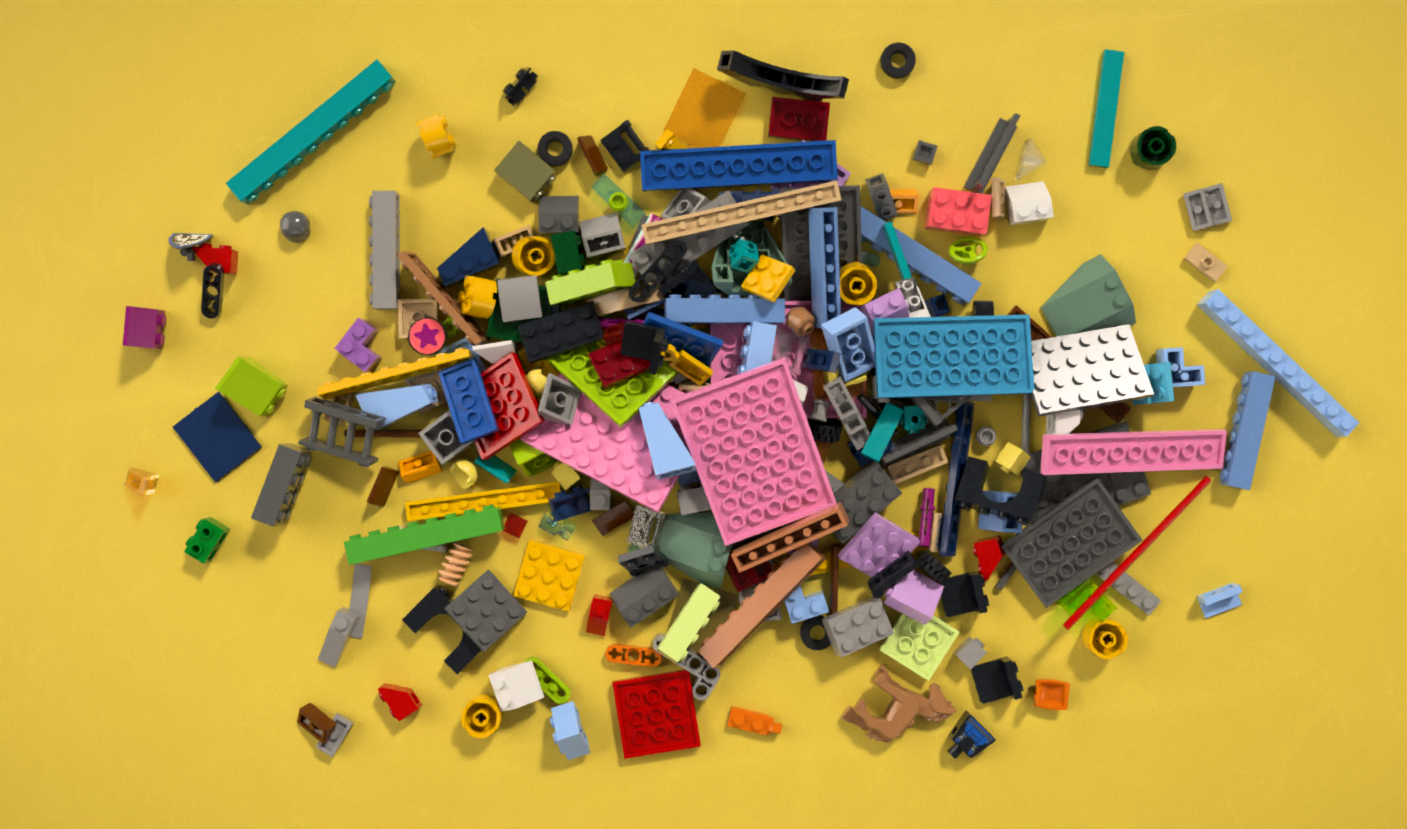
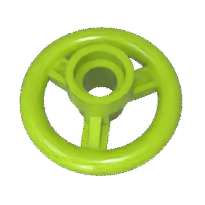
M976 237L959 238L949 247L950 257L956 262L965 265L981 261L988 253L987 244ZM963 243H971L970 245L964 247H957L958 245ZM980 245L982 252L977 256L975 249Z

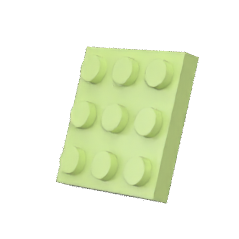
M901 613L892 627L894 634L885 638L879 650L929 681L958 636L959 631L934 615L928 623L923 625Z

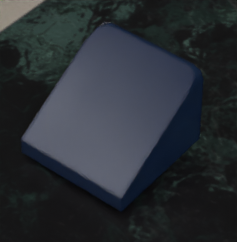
M944 294L924 301L931 317H937L950 312Z

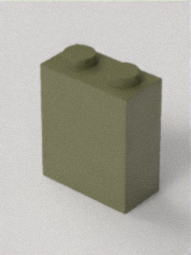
M520 141L514 145L494 169L501 178L531 203L535 200L538 201L543 196L545 187L547 185L551 186L557 178L555 177L556 171Z

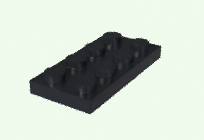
M593 301L518 325L530 364L605 340Z

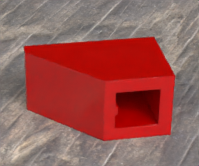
M204 243L200 244V247L193 246V251L206 266L211 263H218L223 267L224 274L237 275L238 251L233 250L232 246L220 245V248H212V244Z
M1001 535L978 539L974 543L973 552L975 557H978V570L980 575H983L984 581L993 575L1006 554L1000 546L1003 543Z
M387 683L378 688L380 699L388 704L390 714L393 718H397L398 721H401L422 706L412 688Z

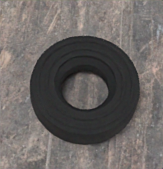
M900 42L887 46L880 58L883 72L895 79L904 78L909 75L916 63L915 53L912 48ZM896 53L902 54L905 57V65L901 68L894 67L890 61L892 55Z
M550 131L541 137L538 143V154L549 166H562L570 160L573 153V145L566 134L560 131ZM557 141L562 144L563 151L560 155L552 156L548 153V146L551 142Z
M821 615L806 619L800 628L802 642L812 650H823L831 645L821 620L824 616ZM816 625L822 626L825 630V635L820 640H814L810 636L811 628Z

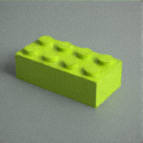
M610 259L602 261L600 266H596V264L585 266L583 271H580V269L569 271V275L566 276L564 274L552 276L553 280L545 282L550 305H572L602 294L631 287L635 283L631 263Z

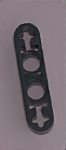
M673 241L628 290L630 300L633 302L643 301L685 256L687 246L683 241ZM673 245H681L682 254H675L673 258L676 261L674 262L670 256L666 255V252L668 251L671 254L675 250ZM665 258L669 261L670 266L668 269L663 270L659 267L660 259ZM648 273L655 274L656 282L654 284L646 282L645 277ZM642 281L649 290L647 291L644 288L640 293L642 297L634 298V291L632 290H638L642 286L639 282Z

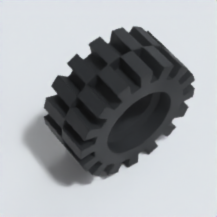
M808 418V424L815 441L820 440L819 442L821 443L823 441L826 443L839 441L843 426L840 420L826 418L827 421L824 423Z
M926 550L916 560L917 564L941 585L952 574Z

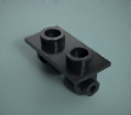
M529 67L521 68L515 75L516 80L512 84L508 83L503 89L504 94L501 97L505 99L509 97L508 102L512 106L518 105L526 95L521 90L522 87L529 91L537 82L538 75L533 71L529 73L531 70Z

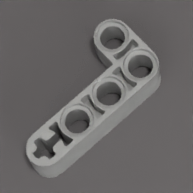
M659 633L653 638V648L655 651L658 647L657 641H662L666 634ZM687 648L688 654L683 661L679 660L675 664L697 676L692 686L693 695L698 700H705L720 678V670L718 667L713 668L703 656ZM692 659L700 661L697 667H691L689 663ZM709 669H715L716 675L708 677L706 672ZM698 686H705L707 688L703 694L696 692Z

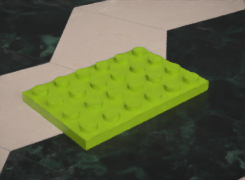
M611 314L600 316V318H615ZM602 330L605 340L545 359L620 428L639 412V407H643V404L651 401L677 376V372L663 360L662 368L658 367L656 375L646 371L608 389H604L588 354L621 340L624 331Z

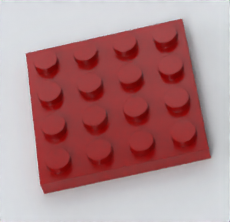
M511 352L481 373L499 431L474 440L482 460L491 458L545 422L544 417L538 412V403L516 353Z
M683 669L612 681L624 759L701 747L689 671Z

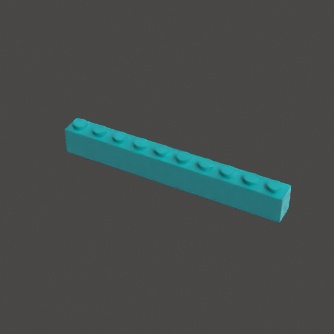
M376 59L227 181V186L241 202L245 204L254 202L258 198V194L263 190H269L273 186L274 181L285 177L291 167L298 166L303 162V158L307 154L314 153L319 148V144L330 140L334 135L333 133L338 129L346 127L352 117L362 114L363 108L368 104H374L379 99L378 96L383 92L390 91L396 81L380 61Z

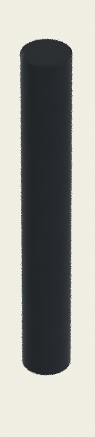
M864 394L858 395L857 400L878 420L881 412ZM897 428L895 429L893 436L898 433Z

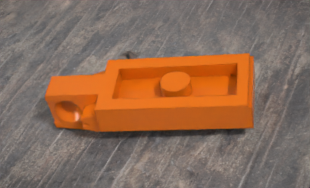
M735 706L731 707L727 723L729 727L762 735H770V732L781 734L782 724L773 722L774 718L768 714Z

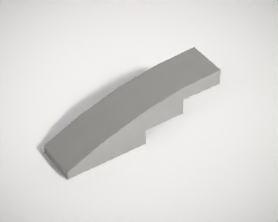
M838 377L823 385V388L856 450H859L865 446L870 432L841 377Z

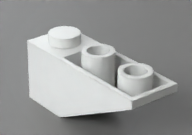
M914 276L904 281H897L896 287L897 289L900 288L908 305L909 317H931Z

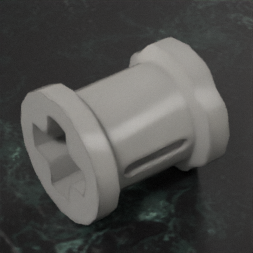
M814 399L813 413L809 419L826 423L827 408L831 403Z

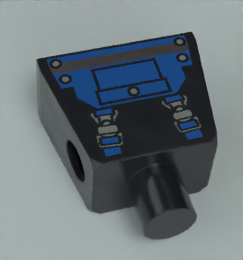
M966 710L948 735L955 743L947 751L954 759L963 751L970 758H973L994 743L996 739Z

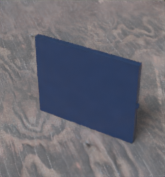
M219 391L198 408H194V411L173 426V429L215 482L236 466H240L244 460L262 447Z

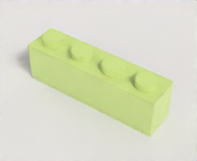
M702 583L697 585L656 651L674 663H678L679 660L683 661L688 654L686 650L690 644L693 645L698 639L699 635L697 632L700 627L704 628L708 623L709 613L711 611L714 612L719 606L720 602L718 599L720 596Z

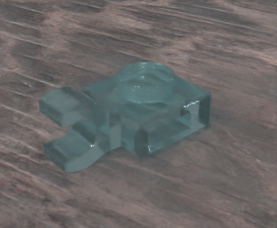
M546 511L538 526L553 536L556 534L560 535L564 540H568L571 536L566 531L573 533L575 527L571 524H562L563 520L554 522L552 513Z

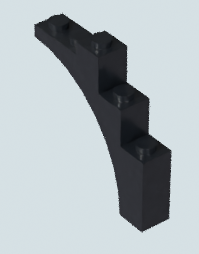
M735 50L721 51L717 66L718 71L749 86H765L779 94H795L810 101L844 99L849 79L844 76L816 75L778 67L756 60Z

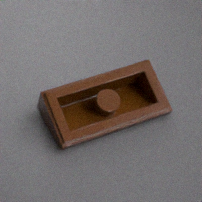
M590 135L578 137L577 141L594 175L597 176L607 171L608 167L593 137Z
M388 466L381 467L367 503L385 506L399 471Z
M625 499L593 519L592 522L601 535L604 536L636 515Z
M308 703L299 710L297 723L322 744H325L334 731L336 722L312 703Z

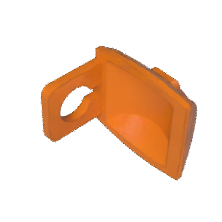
M1053 679L1036 680L1033 705L1049 710H1067L1070 683Z

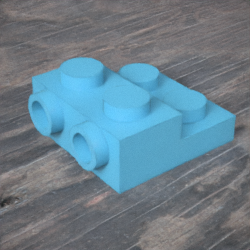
M1170 362L1144 365L1154 394L1152 397L1131 400L1133 405L1174 401Z

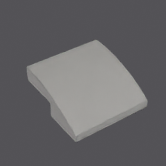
M1222 183L1183 194L1193 231L1232 221Z
M537 275L497 280L503 322L542 317Z

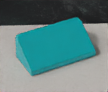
M479 455L475 460L477 465L505 483L510 482L517 471L495 455L487 460H482Z

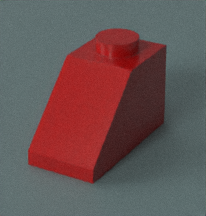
M594 594L588 617L587 633L605 636L613 603L612 598Z

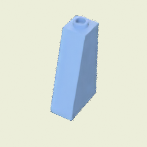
M431 384L372 391L356 395L362 411L386 417L385 425L376 430L438 402L437 392Z
M648 402L643 404V407H639L657 480L696 471L694 460L659 403Z

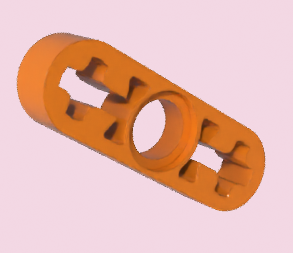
M614 643L609 645L606 650V658L613 663L655 667L660 664L662 655L651 647ZM613 648H616L617 652L623 653V649H627L625 659H622L623 655L619 654L616 658H613L609 651L611 652ZM631 650L638 651L639 658L637 660H631L628 657V653ZM642 651H646V656H651V653L654 652L658 659L650 662V658H644L645 662L641 661Z

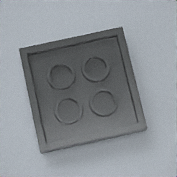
M489 569L444 608L482 652H485L527 613Z

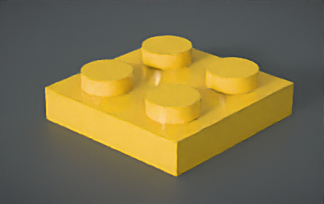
M761 255L759 262L748 274L741 287L744 291L774 303L795 272L793 266Z

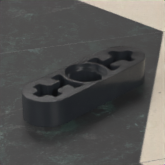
M218 263L209 264L203 271L201 311L205 317L210 319L216 318L222 311L224 269ZM212 269H214L215 273H217V275L214 277V281H211L213 279V273L210 272ZM208 287H215L218 291V294H210L208 291ZM211 303L212 308L215 310L214 312H211V309L208 308L211 305Z

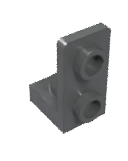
M884 173L865 179L877 216L883 221L896 217L898 214Z

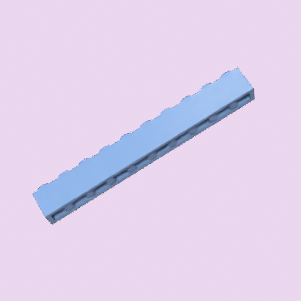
M1219 289L1209 291L1200 300L1197 306L1270 375L1276 376L1275 380L1334 436L1347 437L1359 424L1346 409Z

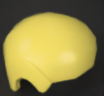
M534 368L528 372L526 378L534 396L542 398L547 378L541 374V369L536 370Z
M457 459L452 463L453 467L450 468V472L462 488L468 489L477 481V469L471 461Z

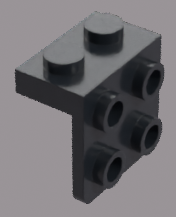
M694 259L687 264L683 263L674 274L671 275L669 273L666 275L659 288L663 295L671 291L674 295H681V298H689V295H701V298H708L709 295H713L717 290V287L713 285V282Z
M627 321L624 326L620 353L624 356L650 361L648 373L656 375L658 367L662 368L664 356L661 355V351L665 352L667 340L664 339L665 329Z
M972 571L951 576L942 584L944 588L941 593V600L947 617L977 611L980 614L988 612L989 600L987 595L983 593L982 587H985V583L979 573Z
M1007 656L975 665L971 669L981 703L985 704L1009 696L1015 700L1023 698L1021 693L1024 691L1023 685L1016 676V673H1018L1015 661L1012 662Z

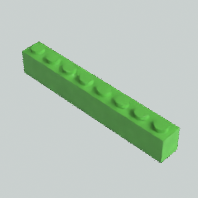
M494 504L483 506V510L477 512L473 508L465 510L464 514L459 516L456 513L444 515L445 519L441 520L433 517L425 519L426 523L418 524V521L407 523V527L401 529L397 525L388 527V531L380 533L379 529L368 532L369 536L361 537V534L349 536L350 540L344 542L348 564H356L505 530L501 507H495Z

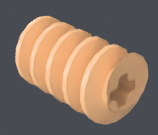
M452 542L455 549H448L452 555H445L449 562L441 563L445 570L438 569V572L442 575L438 578L448 584L458 586L459 581L457 579L463 577L461 572L466 571L464 565L469 564L470 561L467 558L473 556L471 552L473 549L462 543Z

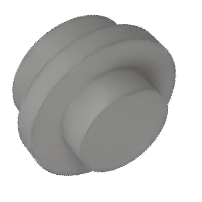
M982 427L978 430L976 439L980 445L990 446L996 440V433L990 427Z

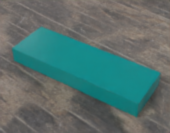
M885 223L882 228L902 281L907 280L912 275L893 223Z
M888 402L886 403L861 455L877 463L880 461L904 410Z

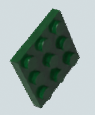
M496 278L497 293H493V299L496 300L493 313L489 317L486 336L523 343L518 325L551 314L552 305L549 302L547 288L539 286L542 317L503 322L497 280L501 279Z

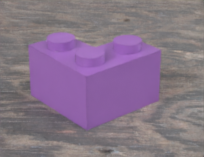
M359 317L334 348L365 373L372 372L382 359L381 356L368 347V344L379 330L365 319Z

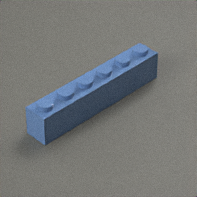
M837 207L808 208L812 315L815 318L814 328L822 329L821 324L841 315Z
M669 295V298L664 300V318L680 324H749L753 321L766 324L785 323V299H779L778 296L773 303L766 299H760L756 295H748V298H740V295H728V298H721V295H709V298H701V295H689V298H681V295Z
M1254 371L1245 372L1242 376L1241 393L1236 400L1238 405L1237 411L1232 418L1233 429L1229 433V446L1224 454V469L1221 470L1219 476L1221 485L1250 490L1276 376Z

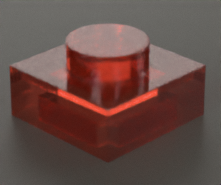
M624 322L605 327L603 339L606 344L618 343L622 340Z
M510 513L505 522V530L503 531L520 538L528 520Z

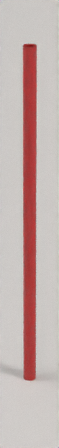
M1205 476L1063 624L1065 629L1069 630L1211 482L1209 477Z

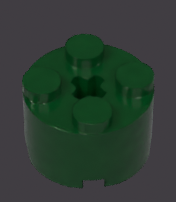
M1153 126L1134 137L1130 146V155L1133 163L1144 169H1155L1167 163L1176 152L1174 136L1161 126Z

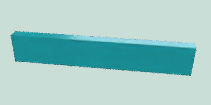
M1108 49L1103 51L1088 166L1108 168L1110 165L1124 60L1123 51Z

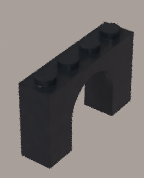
M968 456L955 497L959 508L970 511V509L978 510V513L989 516V514L997 515V518L1001 520H1016L1018 524L1028 526V524L1034 525L1047 483L1046 475L1026 471L1020 491L1012 500L1001 503L994 502L983 493L984 483L989 470L988 461Z
M437 584L402 621L416 634L432 617L439 614L449 615L444 608L454 599L449 595L450 592L443 585L440 587ZM463 631L460 644L444 662L458 675L481 650Z

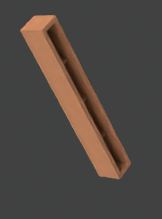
M812 542L795 548V552L791 556H786L781 561L782 566L778 570L774 569L767 576L769 579L764 584L760 583L754 589L755 593L751 597H746L741 602L742 606L739 610L731 612L727 617L729 620L725 624H720L714 630L715 634L711 638H706L701 643L702 647L698 652L713 668L720 667L826 560V557Z

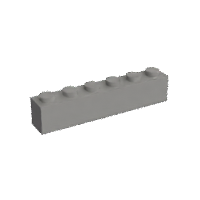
M372 191V196L369 197V206L372 208V216L369 217V225L372 227V235L369 237V244L372 247V255L369 257L372 274H370L369 281L370 285L373 286V293L370 294V305H373V309L398 310V299H400V258L398 257L400 254V194L397 191Z

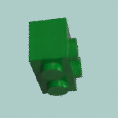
M212 517L201 519L196 525L195 529L197 531L194 536H191L185 544L187 547L184 552L203 564L211 562L230 531V528Z

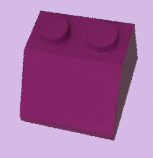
M126 306L123 346L161 349L165 341L163 326L166 324L165 311Z

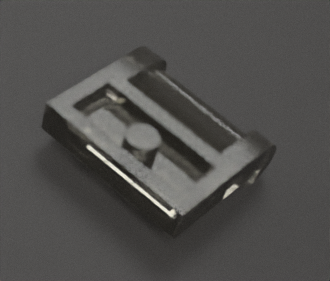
M636 505L627 543L643 548L654 545L660 550L659 542L668 514L661 511L657 513L648 507ZM656 517V518H657V522H656V526H655V530H654L652 542L650 543V542H649V538H650V534H651V530H652L654 518Z

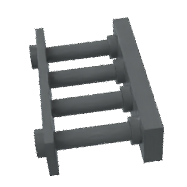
M315 396L305 400L304 408L310 409L313 415L309 436L299 440L298 445L305 446L307 450H318L358 462V465L363 467H369L378 462V457L370 455L374 430L385 425L386 417ZM322 413L329 415L331 418L327 442L317 439ZM339 419L347 420L348 423L345 447L335 445ZM357 424L364 425L366 428L362 453L352 450Z

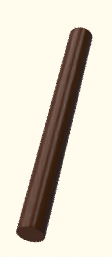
M345 429L344 431L345 437L347 435V429ZM356 429L354 437H365L366 430ZM374 430L373 437L421 438L418 433L422 430Z
M838 544L831 545L830 615L838 612Z

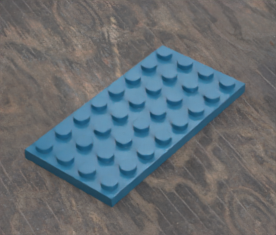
M1030 315L873 319L877 398L1033 393L1034 374Z

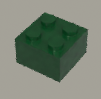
M574 230L552 234L551 239L558 274L566 276L572 270L580 269V271H583L587 263L585 256L580 251V249H583L580 235H577Z

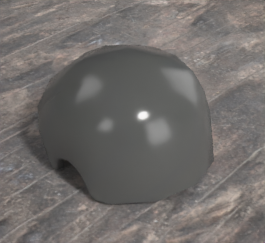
M287 212L280 220L281 233L290 242L299 243L305 241L311 233L310 221L302 212Z

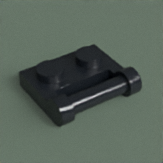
M629 120L624 121L619 127L600 140L623 173L640 161V151H651L648 147H645L634 132ZM626 132L639 150L638 154L634 155L621 137V133Z
M654 545L618 556L619 564L626 568L632 577L639 575L640 572L661 566L663 568L668 566L666 555Z

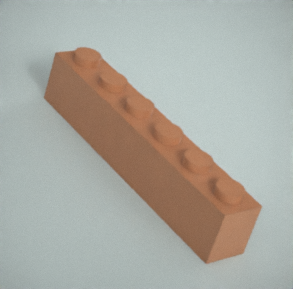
M840 502L735 548L731 557L740 573L848 526L849 518Z

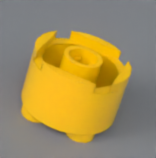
M438 113L416 122L417 126H422L419 132L427 151L433 152L431 155L432 159L454 151V146L457 143L453 134L449 135L446 129L449 124L445 115L440 116Z
M539 236L521 238L512 250L513 266L525 275L540 276L545 274L555 263V255L551 243ZM531 253L536 255V259H532Z
M852 262L839 270L840 297L846 303L864 305L872 300L876 293L877 280L868 266L859 262ZM854 281H857L859 283L858 287L853 285Z
M466 275L464 290L460 291L458 296V302L462 303L461 314L486 319L490 317L496 300L493 299V293H497L496 282Z
M1092 618L1083 630L1084 646L1102 659H1114L1127 648V633L1119 623L1110 618Z
M487 694L473 697L461 714L462 726L468 734L475 738H486L493 734L503 719V712L499 708L497 699ZM483 713L486 716L485 719H482V716L479 714Z

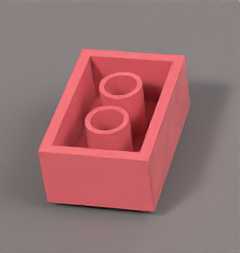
M933 187L929 192L925 229L980 237L986 235L992 195Z

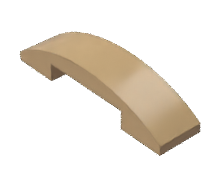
M660 282L641 302L630 300L628 296L630 287L587 299V303L594 302L598 317L640 305L665 300V296L659 290ZM641 284L642 286L638 290H632L634 291L633 297L641 298V291L644 288L648 291L649 288Z

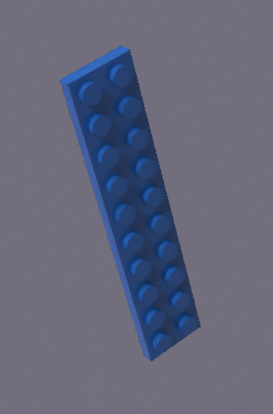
M836 140L640 151L642 191L838 180Z

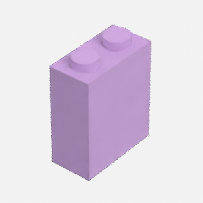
M913 570L896 584L885 590L884 596L886 597L883 603L925 625L933 618L944 586Z

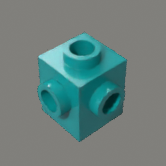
M739 239L729 250L733 269L749 274L759 262L757 246L750 241Z
M917 406L901 407L904 410L899 421V426H902V430H908L909 434L920 433L919 429H925L928 419Z

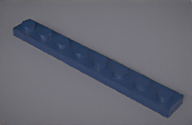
M965 402L956 409L955 425L958 430L953 432L951 463L948 468L949 479L946 485L947 495L943 507L944 519L941 524L942 534L939 542V555L956 556L961 508L957 505L955 497L968 459L975 403Z

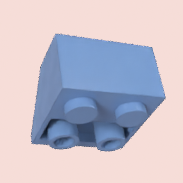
M983 490L984 495L988 499L1000 503L1010 501L1018 494V492ZM979 513L978 529L1022 533V525L1018 524L1016 520L1009 519L1006 521L997 518V515L989 514V516Z

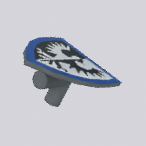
M173 233L168 241L171 247L178 250L181 249L180 254L187 256V261H195L193 246L208 241L213 237V234Z

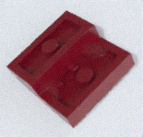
M733 551L729 553L726 569L737 592L767 579L768 574L773 571L769 561H765L739 573L731 557Z

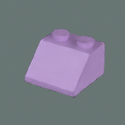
M900 288L859 307L860 311L868 319L873 338L874 318H910L908 305Z

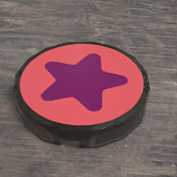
M433 317L417 319L408 330L410 346L421 355L432 356L438 354L444 349L448 339L446 327L441 321Z

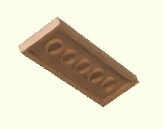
M402 251L398 255L402 267L414 274L413 279L420 286L423 285L427 289L426 294L432 300L436 299L440 304V310L445 315L449 314L451 316L453 325L465 332V338L469 343L477 346L484 345L491 340L471 316L461 314L459 302L415 252Z

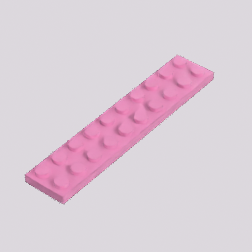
M1223 429L1045 434L1043 435L1040 473L1043 475L1222 469L1227 431Z

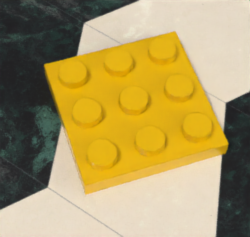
M530 539L513 596L569 612L585 555Z

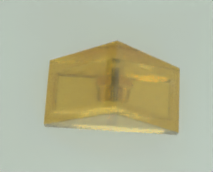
M129 467L124 486L139 495L154 494L159 475Z

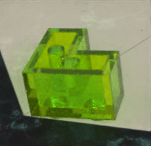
M1088 578L1056 603L1070 617L1094 593L1098 586ZM1103 594L1089 610L1096 618L1104 621L1117 607Z

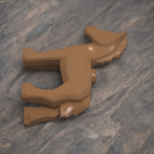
M881 664L874 672L876 678L872 682L894 697L883 717L873 716L866 708L865 700L860 697L853 708L848 706L845 709L841 718L859 726L864 731L869 730L866 734L869 739L874 738L875 741L887 743L899 737L906 728H911L915 722L914 718L916 715L928 721L938 722L943 719L946 720L957 710L951 706V701L946 700L939 684L931 683L929 695L926 698L921 694L901 687L897 682L893 681L887 669Z

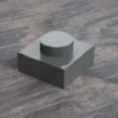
M919 140L912 160L931 166L938 146Z

